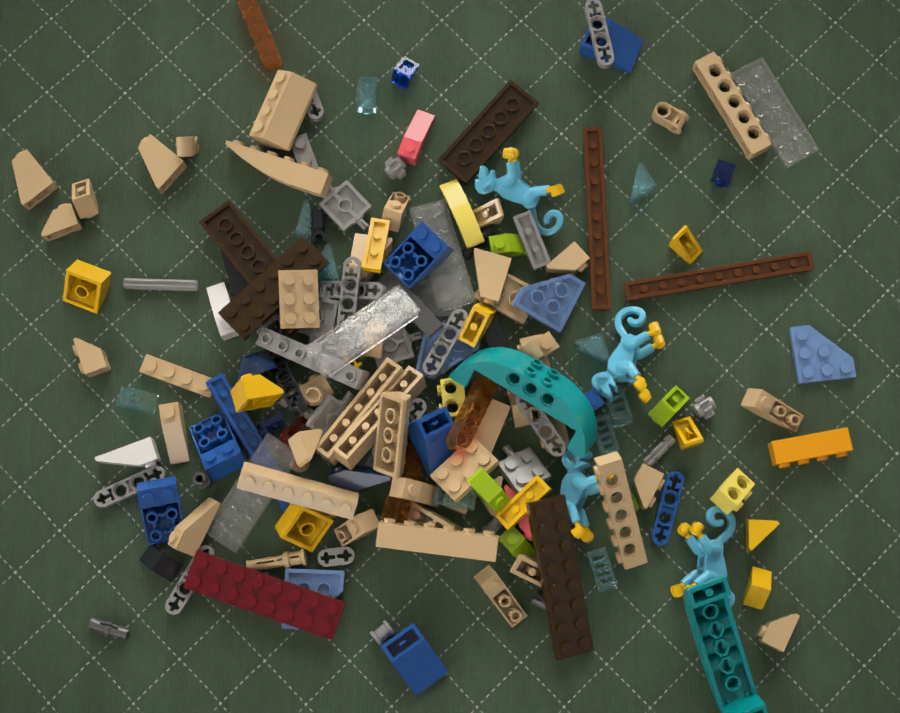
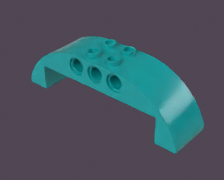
M504 347L482 349L467 357L449 376L452 380L466 387L481 373L574 429L576 432L566 449L581 458L586 456L597 439L596 417L591 404L583 392L557 370L549 368L539 359L523 352Z
M722 575L684 589L683 599L689 625L705 675L720 712L768 713L766 704L757 694L727 596L732 594L727 577Z

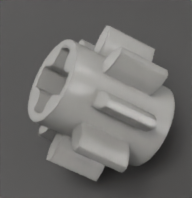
M390 157L385 162L386 168L384 172L392 180L395 178L401 180L406 175L404 169L407 166L399 157L396 159Z
M702 395L694 400L696 404L692 407L698 418L704 416L705 420L715 415L714 410L717 409V406L710 396L705 398Z

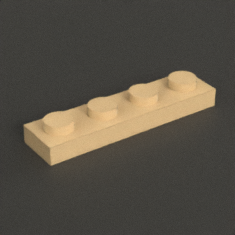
M146 354L139 370L140 373L207 398H212L213 395L206 385V382L212 378Z

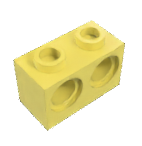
M451 378L440 379V385H437L438 396H442V404H439V408L456 404L458 410L455 413L449 412L451 418H467L464 386ZM448 385H453L456 387V391L449 394L445 391V388Z
M737 468L726 478L710 500L726 515L733 510L737 512L744 504L742 500H747L753 493L751 488L755 483Z

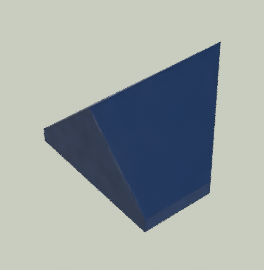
M265 350L243 356L237 382L245 374H260L262 376L277 368L269 351Z

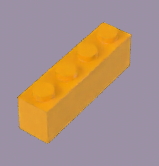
M848 427L771 441L767 444L772 466H779V469L791 467L790 463L798 462V465L808 464L810 459L817 458V462L828 460V456L836 455V458L848 456L847 452L853 450Z

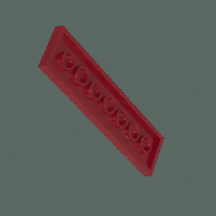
M200 550L196 551L183 586L185 589L333 641L346 604L344 601Z

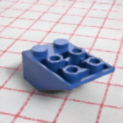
M605 17L614 53L612 67L630 73L644 40L612 19ZM594 21L592 23V26L596 29H600L602 27V23L599 21ZM587 28L580 45L579 54L596 60L589 28ZM603 38L596 40L599 46H604L607 43ZM605 50L603 51L602 60H605V63H607L609 59L606 58Z
M422 221L383 264L411 289L438 268L454 250Z
M445 406L433 410L409 423L408 434L430 479V474L458 450L454 422Z
M222 411L188 427L204 468L213 482L242 468L244 461L247 462L239 441Z
M176 476L137 483L136 492L147 544L153 545L168 542L171 532L184 520Z
M412 623L381 645V648L415 696L448 673L415 623Z

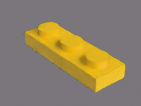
M371 218L361 271L381 273L390 220Z
M537 474L494 516L510 531L527 514L526 502L543 499L552 489Z

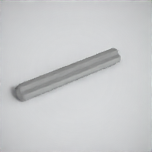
M125 278L123 287L125 289L198 291L199 283L197 280Z

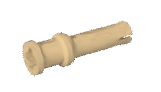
M303 548L295 552L284 551L282 555L246 560V567L256 571L283 566L289 569L295 565H307L306 551Z

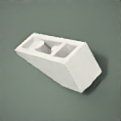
M225 282L207 287V293L220 336L224 341L239 336L218 314L231 301Z
M148 437L95 457V460L104 464L145 467L148 469L156 466L157 462L161 461L155 440Z

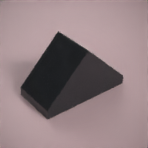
M149 545L140 558V561L151 571L170 582L174 580L183 566L154 545Z

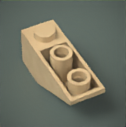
M748 388L741 403L742 407L755 415L794 433L797 432L804 416L763 389Z
M490 565L474 576L477 583L512 628L527 617V614Z

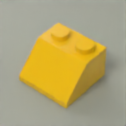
M77 259L66 270L63 301L98 314L110 288L112 272Z
M245 374L241 376L240 380L230 391L236 413L271 407L284 394L282 388L260 374Z
M290 503L274 527L282 539L313 552L334 520L324 512Z

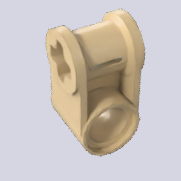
M660 102L652 112V119L655 123L667 128L672 133L681 134L685 121L689 120V115L666 102ZM658 110L664 111V112H665V116H662V115L658 114L657 111H658Z
M197 136L176 137L178 157H190L199 153V138Z

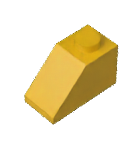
M482 302L473 305L458 339L475 348L489 328L497 310Z

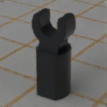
M313 210L311 211L312 231H314L312 241L316 244V238L321 236L323 243H326V235L323 232L325 230L324 211Z

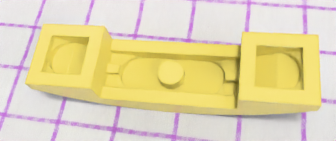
M457 179L440 185L439 188L446 203L449 205L466 248L469 249L484 243L485 240L475 215Z

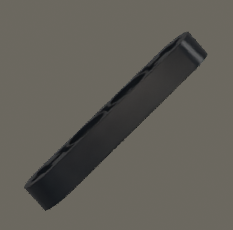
M273 355L274 363L279 362L282 368L278 369L277 367L271 371L278 386L284 391L283 397L289 409L294 415L304 414L308 405L287 361L281 355ZM289 374L288 379L280 381L283 375ZM296 388L293 394L287 395L289 389ZM295 400L299 402L300 406L296 408Z

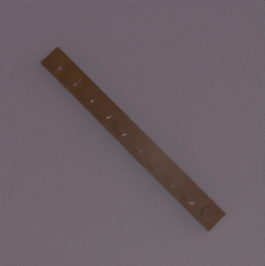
M602 127L583 128L590 257L591 310L603 311L611 310Z
M807 251L624 282L623 286L626 301L631 302L809 272L814 270L811 252Z

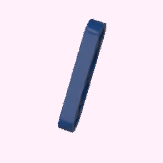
M678 471L670 472L665 478L651 532V541L657 546L666 544L670 538L684 483V477ZM674 475L677 476V480H680L674 486V489H678V492L666 490L667 487H672L670 478H673ZM668 493L675 497V502L671 505L667 504L664 500L665 495ZM666 512L670 515L668 523L660 521L661 513ZM657 524L662 527H668V530L663 529L662 536L665 537V540L662 539L660 542L655 537V534H659L661 529L657 528Z

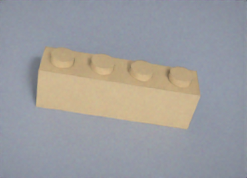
M278 70L249 136L261 146L290 151L318 85L293 72Z
M400 391L380 392L373 470L394 479H399L404 473L411 407V395Z

